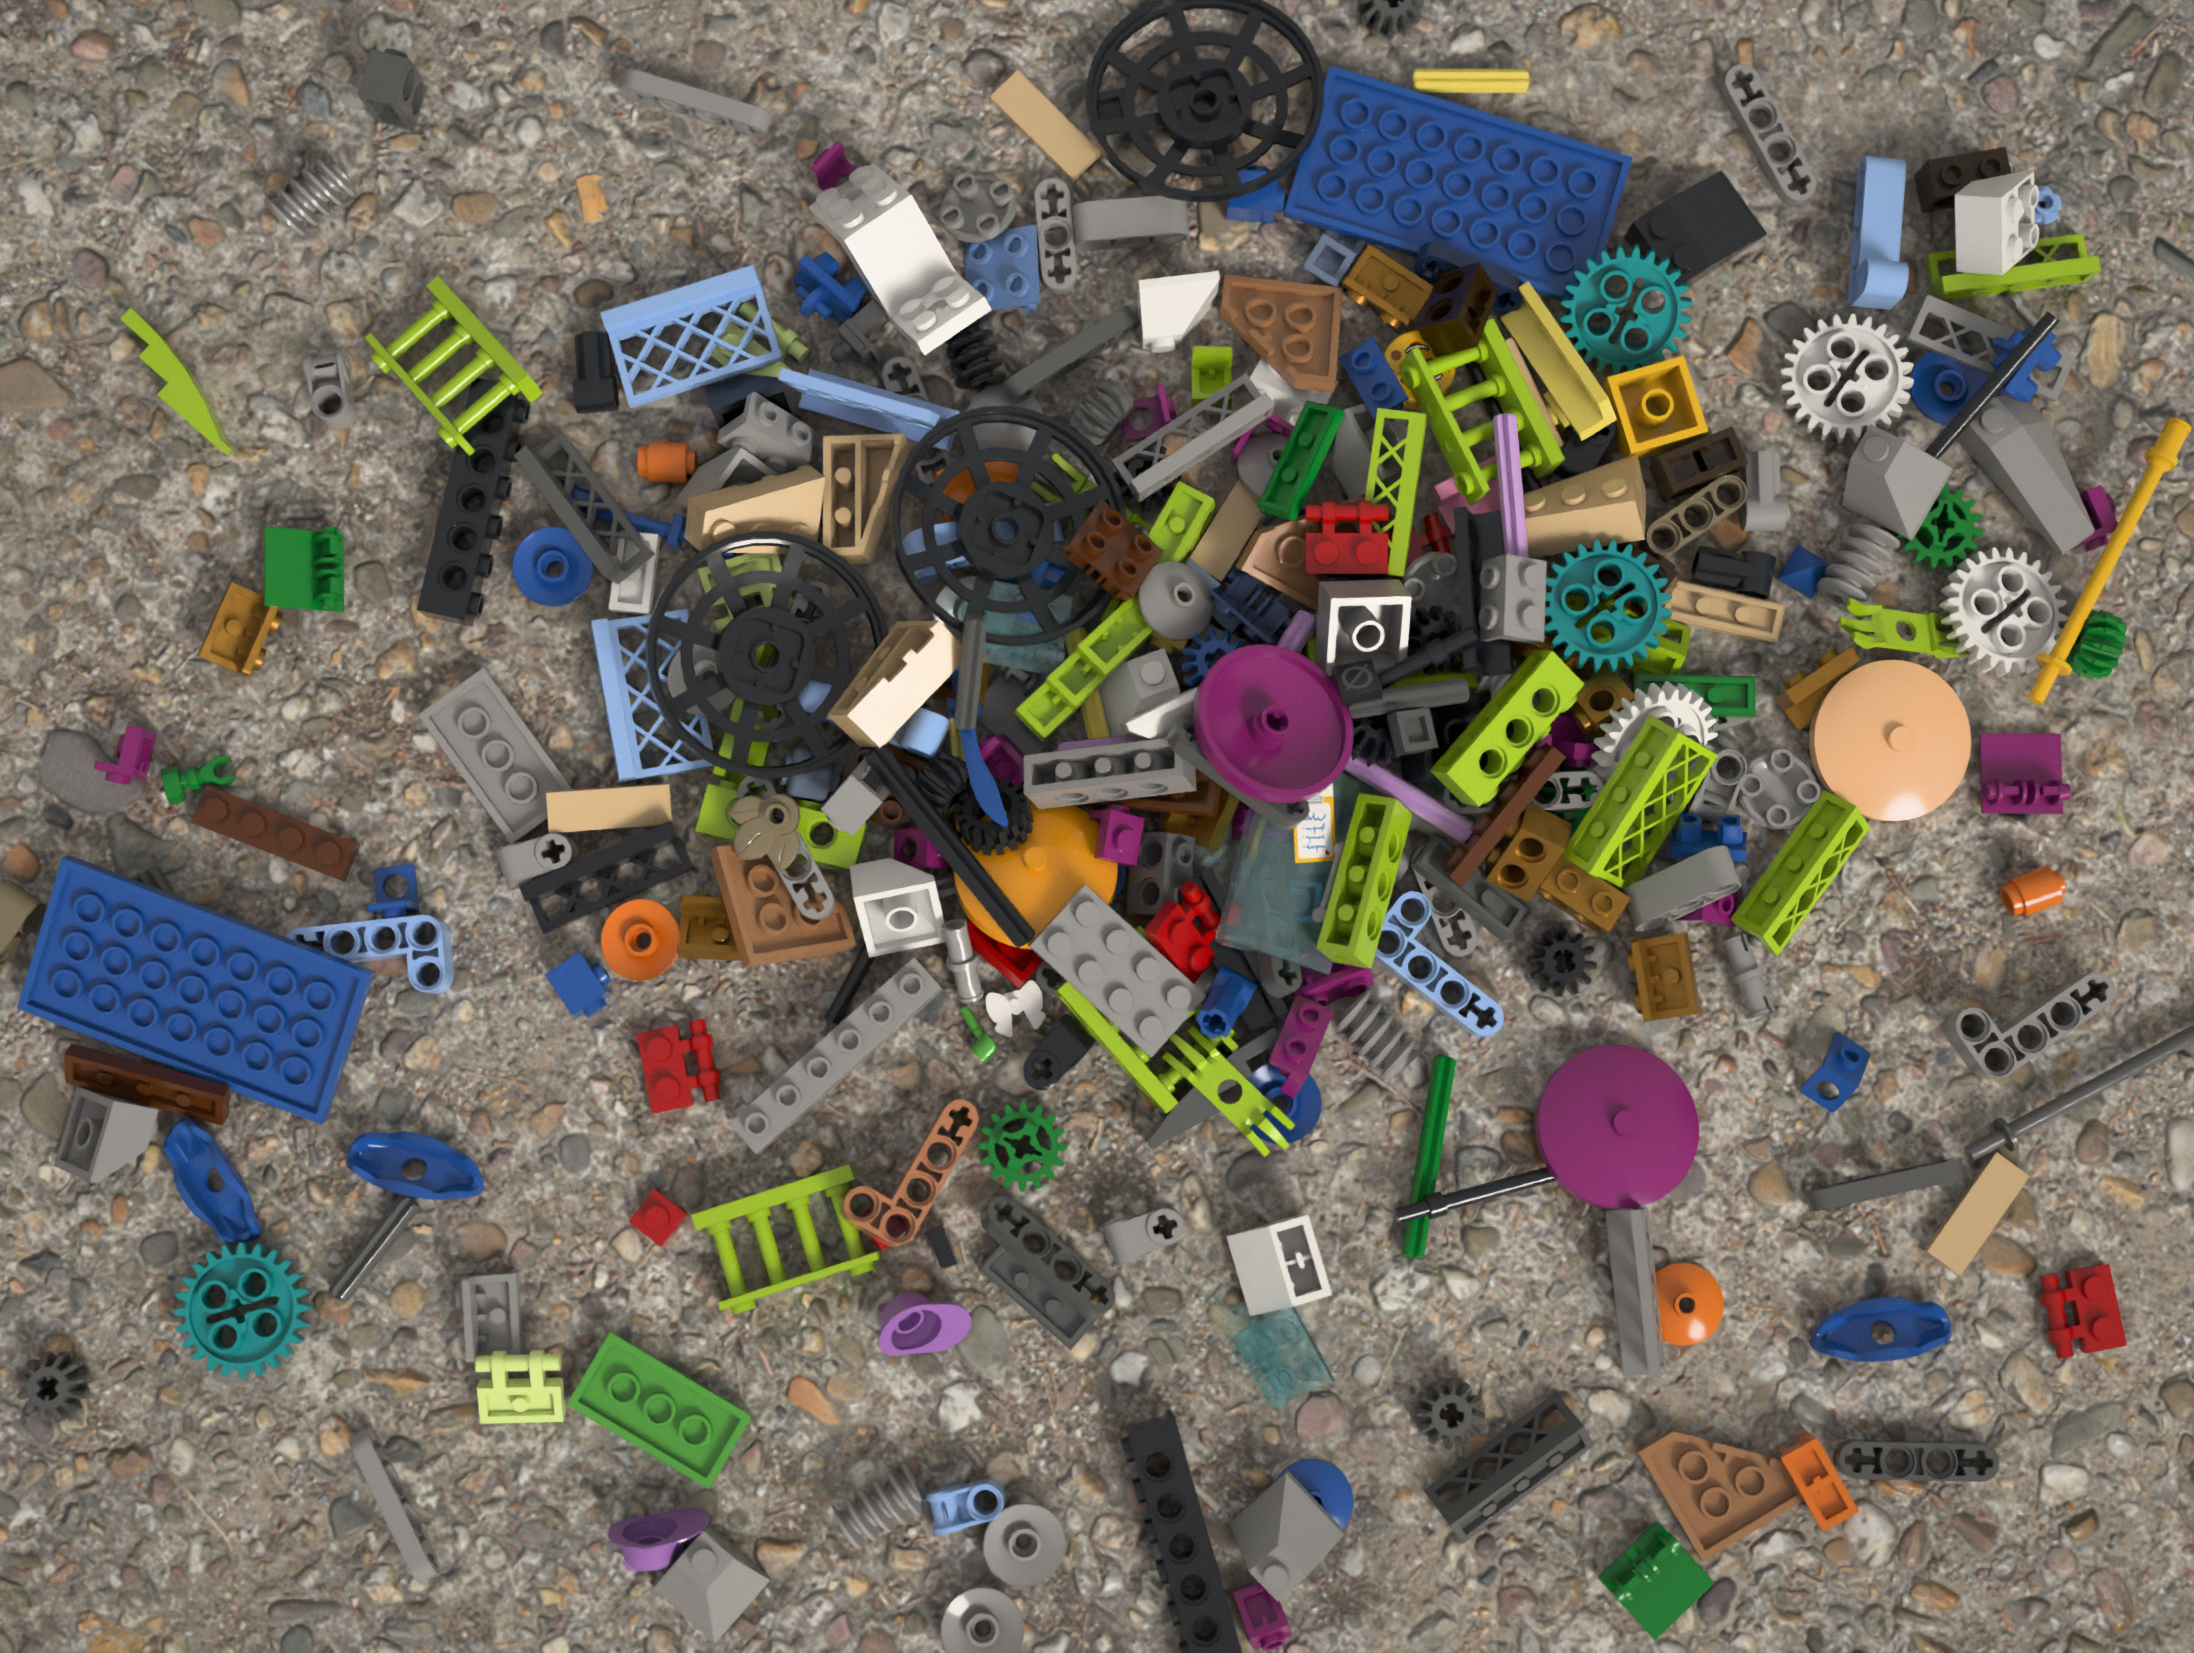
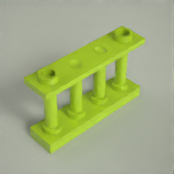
M437 275L426 285L436 298L430 303L433 307L385 348L371 333L364 338L375 349L369 356L383 372L387 374L392 369L439 421L441 426L436 432L452 449L459 444L470 456L475 450L462 436L510 394L515 396L521 392L532 403L543 392L529 374ZM453 317L458 323L453 327L455 332L406 373L395 360L442 320L448 322ZM476 342L480 347L475 352L477 357L428 398L417 385L465 344L470 346ZM498 367L503 372L498 377L500 381L450 423L441 413L440 409L488 368L492 371Z
M1494 318L1487 320L1477 347L1442 355L1427 362L1419 347L1411 349L1400 363L1402 381L1408 389H1411L1422 412L1427 415V422L1454 474L1455 486L1459 493L1465 496L1469 506L1477 504L1490 490L1487 482L1498 478L1497 463L1493 462L1479 468L1469 448L1494 437L1493 420L1461 432L1451 411L1493 396L1497 399L1503 413H1512L1517 418L1518 439L1522 448L1520 452L1521 469L1527 466L1532 468L1536 478L1539 479L1551 474L1565 460ZM1472 361L1479 363L1486 381L1443 397L1433 376Z
M1138 926L1135 930L1146 941H1148L1152 946H1154L1150 939L1147 937V935L1144 933V929L1141 926ZM1066 980L1053 990L1161 1113L1167 1114L1179 1103L1172 1095L1176 1091L1175 1086L1184 1078L1178 1071L1171 1067L1164 1074L1159 1072L1155 1076L1145 1065L1149 1061L1148 1056L1133 1042L1127 1045L1118 1035L1120 1030L1103 1014L1101 1015ZM1201 1003L1187 1017V1019L1190 1018L1192 1015H1194L1195 1018L1198 1017L1200 1009L1202 1007ZM1231 1029L1227 1037L1220 1036L1212 1039L1205 1036L1215 1048L1220 1045L1226 1052L1234 1053L1239 1048L1233 1041V1038L1236 1036L1233 1029ZM1199 1043L1193 1047L1204 1058L1209 1055ZM1185 1055L1179 1060L1189 1070L1192 1071L1195 1068Z
M848 1164L691 1215L696 1231L706 1228L708 1235L713 1234L731 1294V1298L718 1302L720 1311L731 1308L732 1315L756 1308L754 1300L848 1269L851 1277L875 1269L873 1261L881 1259L880 1251L866 1254L859 1230L848 1224L840 1213L841 1200L847 1191L850 1190L848 1182L857 1180L853 1164ZM825 1190L826 1197L831 1196L850 1257L849 1260L826 1267L807 1205L811 1203L809 1195ZM782 1203L786 1204L787 1210L792 1209L810 1268L809 1273L790 1279L786 1278L768 1216L772 1215L769 1207ZM746 1215L748 1223H753L771 1283L769 1286L747 1292L728 1230L732 1228L730 1220Z

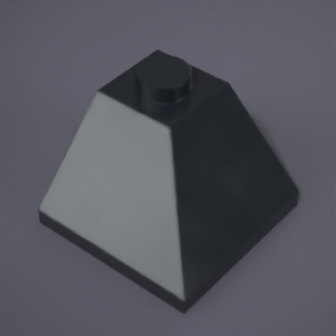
M740 374L705 387L719 429L744 413L747 396L752 392L758 393L803 422L790 386L778 380V377Z

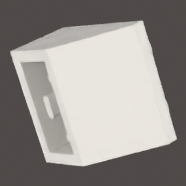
M2022 171L1972 181L1955 194L1956 272L2003 275L2035 248L2039 239V227L2035 224L2034 209L2038 203L2039 190L2037 185H2034V171Z
M1302 1213L1226 1236L1249 1316L1294 1307L1332 1295L1308 1214Z

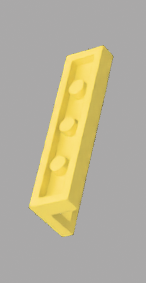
M1528 281L1518 287L1524 304L1521 305L1518 311H1511L1500 319L1581 441L1616 421L1617 418L1609 397Z

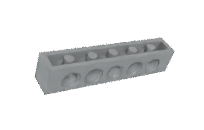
M913 957L728 1124L755 1154H762L943 991L942 987Z

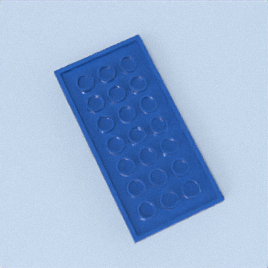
M1330 65L1324 83V107L1320 125L1311 145L1300 159L1283 217L1414 257L1417 256L1418 250L1423 244L1438 242L1521 279L1523 283L1529 281L1538 295L1561 301L1564 297H1573V294L1565 287L1567 282L1579 283L1574 274L1576 267L1587 272L1589 270L1586 262L1588 256L1594 258L1597 262L1602 261L1601 249L1606 248L1633 157Z
M68 855L62 857L17 1009L192 1076L228 1085L230 1090L318 1124H323L327 1121L375 971Z

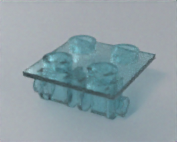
M993 581L990 599L1005 602L1025 600L1018 585ZM1062 594L1055 601L1047 605L1059 625L1069 620L1073 596ZM1032 611L1017 614L987 612L986 632L1018 636L1043 632ZM1066 635L1057 640L1033 646L1011 647L985 642L983 662L1050 675L1063 663L1065 649L1063 648Z
M1294 1306L1238 1331L1239 1333L1234 1336L1238 1342L1235 1347L1240 1351L1246 1364L1253 1360L1255 1361L1247 1367L1249 1372L1257 1368L1261 1371L1253 1379L1255 1383L1265 1379V1382L1259 1385V1388L1266 1398L1267 1405L1272 1403L1275 1410L1288 1404L1290 1399L1335 1381Z

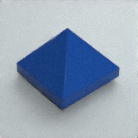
M1798 544L1777 579L1807 598L1813 599L1818 590L1817 583L1821 578L1826 577L1825 569L1830 563Z

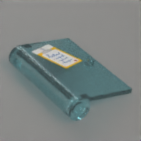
M1340 774L1323 792L1307 800L1310 808L1308 816L1291 830H1282L1249 807L1215 941L1236 949L1259 951L1322 974L1330 975L1333 961L1316 949L1322 925L1313 920L1312 913L1316 908L1320 907L1335 857L1333 847L1338 842L1345 843L1358 794L1374 795L1376 789L1362 781ZM1287 805L1286 811L1289 813L1290 807Z

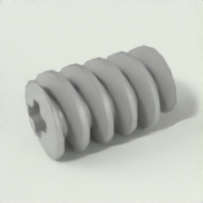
M328 152L329 164L324 163L318 158L314 160L318 173L314 174L305 168L301 170L305 181L304 184L293 178L289 179L292 189L291 194L281 188L276 189L280 201L278 204L267 197L263 199L289 232L293 230L299 235L304 236L306 234L303 224L304 220L313 226H317L319 224L315 213L317 210L326 216H330L332 213L328 201H332L340 207L343 206L344 201L340 193L341 191L352 197L357 195L352 181Z
M1858 523L1851 526L1849 529L1850 537L1845 538L1841 543L1842 551H1837L1834 554V564L1827 566L1825 569L1826 577L1821 578L1817 583V589L1828 602L1841 610L1849 612L1847 609V600L1849 598L1860 602L1868 600V596L1861 590V587L1873 589L1876 586V582L1868 575L1872 573L1881 576L1884 573V569L1877 563V560L1890 562L1893 558L1884 548L1887 546L1897 549L1900 546L1899 540L1892 534L1873 525Z
M1367 989L1338 1015L1341 1017V1020L1336 1030L1340 1032L1348 1028L1352 1029L1347 1042L1352 1044L1360 1040L1363 1041L1358 1054L1363 1056L1371 1052L1374 1053L1369 1066L1372 1069L1384 1064L1385 1069L1380 1077L1384 1081L1400 1073L1424 1049L1411 1053L1416 1040L1413 1037L1402 1041L1399 1040L1405 1028L1402 1025L1391 1029L1388 1028L1394 1016L1392 1013L1378 1016L1383 1004L1381 1001L1367 1004L1366 1002L1372 992L1370 989Z
M905 1463L901 1465L902 1479L899 1480L890 1471L887 1473V1487L884 1488L875 1479L872 1481L873 1495L870 1496L862 1488L857 1489L859 1503L855 1504L845 1496L843 1497L844 1511L840 1512L832 1505L835 1517L844 1535L855 1548L861 1549L864 1547L863 1533L870 1540H877L879 1538L878 1525L887 1533L893 1531L892 1517L900 1524H906L908 1522L907 1509L917 1517L923 1514L922 1500L926 1503L924 1495L913 1473Z

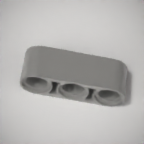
M1157 195L1087 201L1072 207L1074 241L1076 249L1094 251L1175 244L1184 242L1190 237L1186 201Z
M1716 846L1701 851L1624 889L1622 893L1631 898L1627 908L1635 930L1643 932L1661 927L1740 889L1742 884L1728 847Z

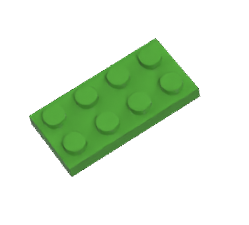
M614 1331L609 1332L567 1403L568 1406L707 1489H710L753 1417L752 1413Z

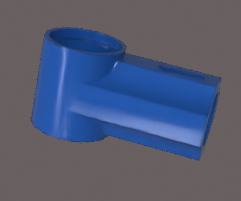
M1222 964L1205 994L1208 998L1204 1001L1196 1018V1021L1200 1024L1201 1033L1212 1039L1220 1036L1227 1037L1238 1016L1242 1015L1258 983Z

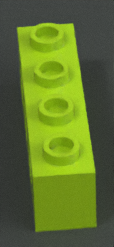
M1534 649L1430 771L1461 803L1478 807L1488 803L1499 790L1498 785L1506 775L1513 773L1523 764L1525 760L1524 754L1530 747L1548 735L1551 730L1550 724L1560 713L1572 707L1577 700L1576 694L1584 686V683L1553 651ZM1538 691L1540 702L1537 708L1534 709L1532 697ZM1512 721L1514 725V732L1512 737L1508 740L1506 736V727L1508 723ZM1486 752L1488 763L1481 770L1479 760L1482 753Z
M720 780L719 786L707 784L695 830L698 834L734 843L736 833L741 826L735 823V820L729 815V810L739 800L737 792L740 784L726 780ZM759 790L758 797L763 798V794L767 791ZM799 799L798 806L801 817L797 829L816 863L850 872V865L860 863L869 828L868 825L864 823L851 836L846 831H840L830 824L826 814L820 810L822 805ZM824 824L831 826L834 830L831 842L826 845L815 844L812 839L815 828ZM797 854L795 858L807 861V859L801 854Z
M1363 793L1358 794L1316 947L1317 950L1335 963L1368 969L1372 968L1413 816L1396 798Z

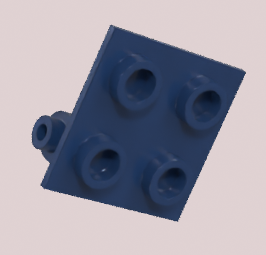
M1237 568L1226 578V581L1231 584L1228 588L1220 586L1208 590L1215 597L1212 604L1229 618L1233 615L1237 616L1246 624L1243 631L1260 645L1264 641L1269 645L1277 643L1282 637L1278 633L1279 630L1282 628L1285 631L1294 618L1292 616L1294 612L1280 600H1276L1264 616L1261 615L1274 600V594H1271L1257 610L1252 608L1265 592L1266 588L1264 586L1260 587L1246 603L1245 601L1260 583L1248 573L1240 572Z

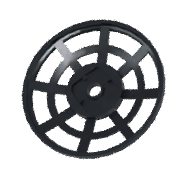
M1152 0L1131 12L1110 31L1100 44L1091 62L1086 81V110L1090 130L1099 149L1110 164L1128 180L1149 192L1169 199L1188 202H1217L1239 198L1260 190L1279 179L1299 161L1311 145L1319 128L1324 107V78L1320 60L1311 41L1301 28L1285 13L1263 0ZM1193 9H1222L1239 12L1248 16L1238 36L1216 31L1190 33L1184 11ZM1165 16L1169 17L1174 38L1168 39L1154 47L1141 58L1138 64L1118 52L1123 43L1138 30ZM1262 22L1271 26L1286 38L1300 55L1304 64L1282 74L1272 58L1260 47L1252 43ZM1215 45L1227 47L1231 50L1223 62L1215 59H1198L1194 46ZM1173 52H1179L1182 65L1170 72L1165 79L1149 71L1161 59ZM1245 56L1255 61L1267 74L1269 80L1250 86L1246 77L1238 70ZM1108 65L1128 77L1123 93V118L1100 120L1099 91L1103 75ZM1309 79L1312 89V109L1304 135L1282 130L1288 113L1287 89ZM1140 85L1158 94L1157 113L1135 116V98ZM1275 94L1276 112L1272 125L1269 126L1252 120L1253 102ZM1208 98L1216 104L1209 110H1200L1195 106V103L1200 99ZM1163 128L1174 140V143L1167 153L1162 155L1147 142L1141 131ZM1128 133L1139 151L1157 166L1147 178L1135 172L1119 159L1110 147L1105 135ZM1242 133L1262 140L1252 151L1239 159L1232 160L1227 145L1235 141ZM1273 144L1295 149L1276 168L1257 179L1242 184L1237 171L1259 160L1270 150ZM1189 148L1211 150L1216 165L1192 166L1182 164L1180 161ZM1174 172L1191 177L1221 176L1226 188L1192 191L1163 185V183Z
M984 406L963 411L942 421L925 434L908 454L897 474L891 494L889 526L891 542L899 568L910 588L927 609L950 627L963 633L965 616L971 613L983 614L984 609L1004 614L1032 611L1043 632L1018 636L986 632V643L1016 647L1050 642L1077 630L1097 614L1111 597V594L1101 586L1107 579L1104 578L1096 594L1080 612L1061 625L1057 623L1047 605L1067 591L1075 581L1078 573L1085 575L1090 564L1081 570L1074 563L1066 559L1067 554L1062 549L1052 546L1054 541L1053 523L1070 516L1075 536L1086 520L1083 510L1097 505L1100 499L1118 511L1126 520L1127 513L1119 485L1108 465L1094 447L1075 430L1053 417L1031 409L1013 406ZM983 423H1008L1034 429L1036 433L1027 453L1004 447L979 450L972 426ZM957 431L964 456L947 466L934 481L932 487L911 474L916 464L931 447L944 437ZM1051 438L1063 444L1081 460L1093 475L1098 485L1097 487L1076 495L1065 478L1050 464L1042 460ZM1003 461L1021 465L1014 482L997 481L991 483L984 463ZM968 468L976 491L962 504L942 492L955 476ZM1038 473L1052 484L1063 501L1047 507L1043 500L1030 490L1035 474ZM905 490L925 502L922 516V533L926 550L906 556L900 529L901 501ZM936 509L956 519V541L937 546L934 531ZM999 521L1008 522L1014 529V539H1002L996 532V523ZM964 556L970 565L979 571L973 590L968 589L956 579L947 568L945 562ZM1044 560L1065 568L1066 570L1058 582L1042 594L1030 574ZM933 566L944 583L960 598L968 602L962 621L950 615L931 598L919 583L914 571ZM1095 569L1088 577L1096 579L1100 573ZM994 579H1015L1025 600L1005 602L988 598Z
M755 531L734 535L709 545L688 559L670 578L659 595L649 620L645 643L646 671L651 693L662 717L674 734L692 752L712 765L734 774L754 778H786L809 773L833 762L850 750L856 743L845 733L836 743L828 748L815 728L828 716L827 714L841 697L844 689H847L856 677V674L849 673L850 645L843 623L865 612L871 626L876 650L888 634L886 619L876 596L864 578L844 558L828 547L806 537L784 532ZM749 546H779L788 548L781 572L751 571L733 577L722 554ZM804 554L818 559L834 570L850 586L856 598L835 609L832 603L818 589L808 582L797 578ZM707 562L717 585L710 589L697 603L687 623L664 616L670 600L680 585L697 568ZM756 583L776 585L770 607H757L748 610L738 590L739 587ZM792 590L809 599L821 611L823 616L804 625L796 616L787 612ZM723 596L733 619L726 625L721 635L699 628V624L708 609ZM832 630L837 649L836 669L816 664V651L813 639ZM659 632L682 640L680 647L681 669L688 690L667 701L663 692L657 667ZM694 644L716 651V665L719 673L701 683H698L693 666ZM761 645L772 647L776 653V662L771 668H764L756 661V650ZM810 679L832 685L822 704L808 716L796 696L807 686ZM727 687L736 697L743 700L738 724L723 716L710 704L707 698ZM781 703L793 723L789 727L776 730L754 729L760 706H771ZM697 705L700 711L713 724L735 736L731 758L728 759L718 755L701 744L683 727L676 716ZM800 735L813 757L804 761L783 766H755L747 764L751 741L778 742Z

